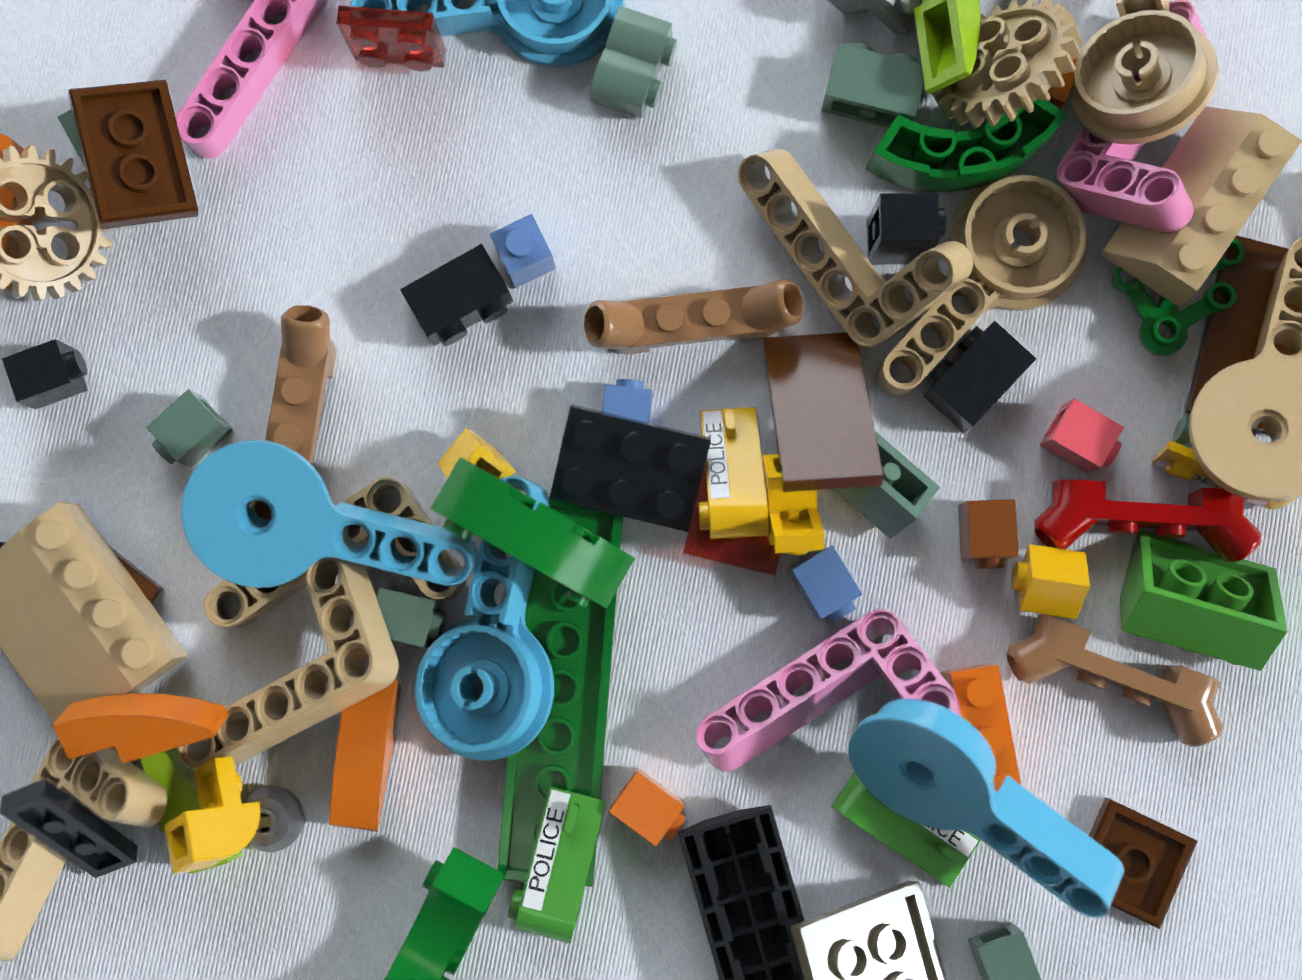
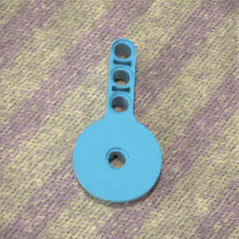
M351 0L350 9L361 34L367 41L373 44H389L484 31L498 35L515 54L529 62L547 67H566L584 62L605 48L614 18L620 5L624 6V0H474L476 1L475 4L465 10L456 8V5L462 0ZM419 5L430 6L425 14H411L412 10ZM374 11L385 12L379 20H366L368 15Z
M245 440L226 445L213 452L193 471L182 498L183 528L194 553L212 572L225 580L242 586L263 588L287 583L303 574L317 560L325 557H335L442 585L453 586L462 583L469 576L477 561L478 549L472 538L467 542L442 527L343 502L335 506L316 469L297 452L270 441ZM254 500L265 502L271 509V520L261 519L255 513L254 506L249 504ZM350 524L359 525L364 528L368 535L367 544H358L350 538L348 534V526ZM400 536L411 539L417 549L416 555L405 556L401 554L395 546V538ZM454 549L459 551L464 558L465 565L460 568L448 566L442 558V550Z
M508 476L501 479L519 491L524 489L526 495L536 500L537 502L533 510L536 509L539 502L549 507L547 491L541 485L517 476ZM481 539L464 615L473 617L450 627L425 652L416 674L415 699L419 715L426 728L446 748L468 759L486 761L511 756L524 749L537 737L543 729L552 708L554 676L544 648L528 630L525 623V610L535 569L513 556L507 558L503 550ZM502 583L505 588V597L497 605L494 599V591L496 586ZM477 677L482 680L484 686L483 694L479 699L475 697L473 692V684Z
M899 699L885 704L877 714L865 718L856 727L848 746L851 765L862 784L885 806L897 814L927 827L942 830H961L971 833L1082 915L1099 918L1105 916L1108 912L1124 874V867L1121 861L1008 775L997 793L994 790L993 784L996 772L993 752L979 731L964 718L932 702L919 699Z

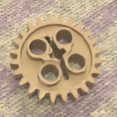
M1012 0L1008 9L1003 11L998 4L994 5L992 15L987 18L980 13L979 45L972 74L932 93L948 119L955 117L957 123L961 126L970 120L974 128H977L987 118L991 127L996 126L1002 115L1006 114L1010 122L1015 120L1017 110L1024 108L1029 113L1033 112V101L1037 98L1049 101L1051 97L1047 90L1050 87H1063L1065 85L1061 74L1074 72L1076 67L1072 60L1080 57L1082 54L1078 46L1082 42V38L1071 12H1066L1061 2L1053 6L1051 0H1043L1040 4L1036 0H1027L1023 6H1020L1018 0Z
M34 145L24 148L21 157L14 146L3 150V160L0 157V187L10 190L15 195L17 207L13 211L5 208L0 203V220L18 222L31 216L32 220L37 223L72 221L75 223L76 228L73 230L66 227L49 226L36 232L35 226L32 225L0 227V290L12 284L13 298L18 299L24 297L29 288L33 301H40L45 299L47 290L53 299L64 297V286L71 292L81 290L82 286L79 277L85 281L95 279L97 276L90 265L98 267L105 265L107 260L97 251L98 249L113 247V243L101 236L103 231L109 229L100 230L91 188L88 189L84 184L88 179L87 171L77 175L73 174L71 170L74 159L71 157L60 164H56L54 149L45 151L40 159H38ZM50 190L56 191L64 199L65 209L63 213L57 212L49 204L48 192ZM4 235L13 237L19 243L20 255L17 259L11 258L3 251L1 241ZM53 237L60 238L67 245L68 255L65 260L58 258L53 253L51 248Z

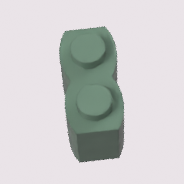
M620 5L589 90L591 101L639 118H643L647 106L654 109L663 84L662 81L656 80L662 64L666 66L671 65L677 48L678 40L672 38V23Z

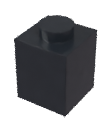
M57 339L2 358L15 400L22 405L39 409L88 391L83 377L88 374V369L82 354L77 349Z

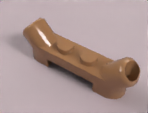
M782 278L764 285L622 302L597 300L592 302L585 312L584 330L590 345L597 348H609L617 354L650 352V348L740 338V341L764 339L772 336L779 329L796 325L801 320L803 299L797 285L789 279Z
M296 305L286 310L281 316L282 345L265 441L274 442L292 449L313 466L328 378H333L336 347L330 338V319L328 314L310 305ZM254 500L250 503V506H254L255 513L261 519L271 520L272 512L265 502Z
M1044 614L1038 615L1032 636L1012 644L1008 648L1006 656L1011 670L1019 681L1026 684H1031L1068 667L1079 671L1077 680L1088 685L1105 689L1107 683L1124 689L1121 697L1150 707L1152 700L1162 703L1180 742L1187 746L1197 747L1219 738L1224 727L1213 706L1220 681L1184 666L1166 665L1162 677H1156L1086 650L1085 646L1091 632L1090 630Z

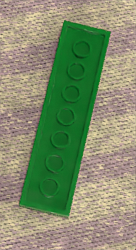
M549 499L550 508L576 522V524L595 534V536L597 535L621 549L623 516ZM536 569L534 570L525 610V623L528 630L540 642L549 658L554 676V698L549 717L541 732L524 749L507 757L497 869L505 874L503 880L526 881L550 786L601 799L617 591L607 609L590 600L585 608L561 594L565 585ZM597 840L585 886L593 887Z

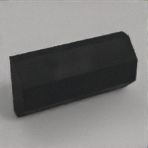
M771 805L737 810L701 821L678 831L719 980H804L791 926L802 923L805 920Z

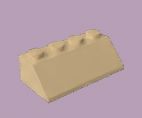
M1205 107L1162 165V168L1170 169L1180 177L1194 205L1192 219L1183 228L1170 233L1122 222L1100 254L1176 306H1180L1200 289L1302 140L1263 114Z

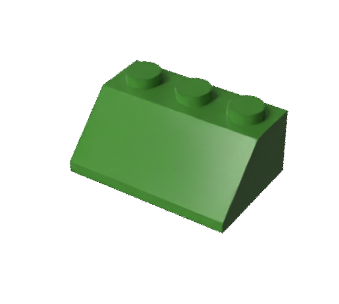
M1139 530L1135 538L1120 595L1121 631L1132 633L1141 638H1149L1173 645L1186 651H1193L1221 659L1230 664L1261 671L1288 632L1276 568L1245 559L1238 562H1225L1214 550L1172 538L1158 537L1155 533Z

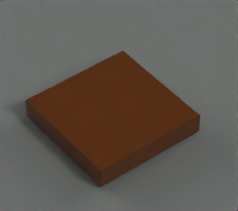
M1105 797L1088 836L1115 855L1124 867V874L1110 906L1160 929L1198 841Z

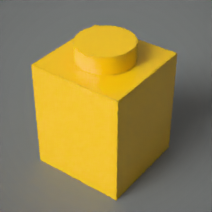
M467 427L437 463L446 478L449 477L460 457L499 479L512 476L515 472L514 468L500 451Z
M1029 544L1023 561L1014 564L1011 576V588L1018 591L1019 610L1076 619L1090 589L1086 553Z

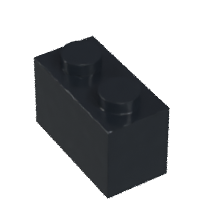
M938 192L880 193L866 220L868 260L872 265L909 264L920 254L936 247L940 237L945 236L947 227L946 210L938 206Z
M482 243L400 289L433 346L440 343L443 346H448L459 341L467 335L468 331L466 328L481 320L484 323H489L500 318L508 311L507 305L514 302Z
M995 320L984 331L976 325L957 345L963 351L960 357L953 364L944 359L926 378L932 386L923 397L963 433L974 427L1037 359Z

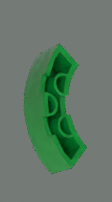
M1037 98L1033 101V112L1029 113L1024 108L1017 110L1015 120L1010 122L1005 114L1000 117L996 126L991 127L990 123L986 122L980 128L962 132L921 125L898 114L874 149L865 170L883 180L914 190L954 192L977 188L1004 178L1031 160L1044 147L1068 114L1049 101Z
M460 457L430 508L447 518L443 528L467 542L475 534L565 585L561 594L585 608L590 600L607 609L635 558L603 538L595 536V534L576 524V522L541 502L533 510L537 502L536 500Z
M453 847L445 863L436 860L422 887L429 890L428 895L384 980H450L443 976L445 971L453 976L455 975L505 874Z

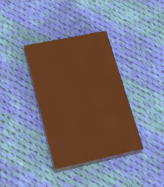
M166 80L68 89L70 105L100 230L198 217L199 210Z

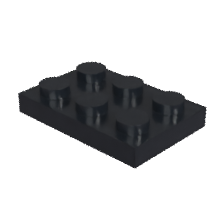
M572 404L567 418L549 499L689 532L711 438Z

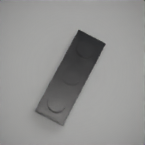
M47 779L31 783L1 797V815L94 878L137 862L138 845Z

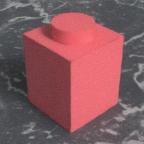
M1074 398L1061 406L1039 445L1089 473L1102 466L1108 467L1114 461L1122 446V443L1117 441L1124 427Z

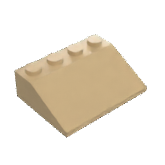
M59 501L21 528L0 548V648L53 722L60 717L71 703L100 696L139 693L189 657L80 505Z

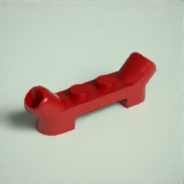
M1057 480L1052 482V505L1034 521V532L1047 547L1065 550L1093 525L1108 526V533L1119 535L1137 534L1138 528L1156 529V536L1166 538H1181L1186 536V531H1197L1225 562L1241 561L1261 544L1262 533L1244 516V498L1234 495L1223 488L1202 487L1188 494V505L1106 500V481Z

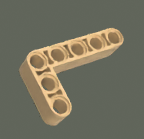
M780 148L771 149L748 156L739 166L738 180L743 191L849 337L862 347L875 346L899 333L965 281L971 274L973 257L969 249L957 241H947L917 256L885 283L789 152ZM765 165L770 172V180L766 176ZM792 202L797 208V217L792 211ZM818 239L824 245L825 254L821 252L818 246ZM938 258L946 262L949 272L948 276H945L940 271ZM845 276L852 284V291L848 289L845 283ZM905 286L913 294V303H911L905 296ZM872 314L878 318L880 329L874 325Z
M393 478L375 480L343 501V503L383 512L380 507L382 494L387 490L397 489L401 495V503L395 511L387 514L434 525L413 492L406 485ZM361 527L359 534L352 538L358 544L368 543V535L363 527ZM399 536L395 538V546L401 554L405 556L416 555V552H410L405 545L406 537ZM450 549L442 550V558L448 566L453 568L461 567ZM306 571L297 578L279 585L272 592H268L264 587H247L224 580L213 587L206 595L204 600L206 617L213 624L220 627L246 626L306 587ZM412 577L426 596L437 600L453 599L462 592L465 586L464 580L462 583L450 586L443 592H437L432 587L430 581ZM235 593L240 600V610L234 618L230 619L223 610V603L230 594Z
M325 557L317 560L306 570V585L329 652L227 706L226 709L229 715L215 737L177 748L178 756L186 767L198 769L214 758L233 756L234 766L375 694L394 681L399 668L398 658L364 565L335 557ZM338 572H339V577H338V580H337V582H336V584H335V579H336V576H337V574H338ZM354 614V621L350 628V619ZM369 657V668L365 673V662ZM328 680L329 686L327 692H325V686ZM289 702L288 711H286L287 703Z
M57 738L48 750L32 781L34 783L47 779L89 811H94L102 819L144 828L153 827L161 820L167 807V794L163 786L133 762L122 763L116 749L113 747L68 759L59 738ZM12 821L0 842V961H10L20 951L67 860Z

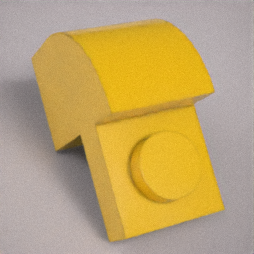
M778 454L762 455L768 504V538L770 545L774 546L775 554L801 555L813 550H825L824 529L817 509V490L783 492Z
M233 756L214 758L195 770L193 775L200 810L186 811L164 825L172 874L211 867L242 850L255 835L260 821V802L241 804L242 781L238 772L235 771Z

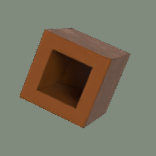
M1015 499L966 501L958 505L961 561L975 560V569L1004 568V559L1019 557Z

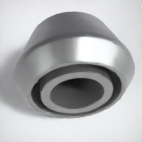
M279 786L262 787L248 795L242 803L260 802L259 825L255 835L248 843L253 848L264 852L280 851L290 846L300 835L304 824V812L298 798L289 790Z

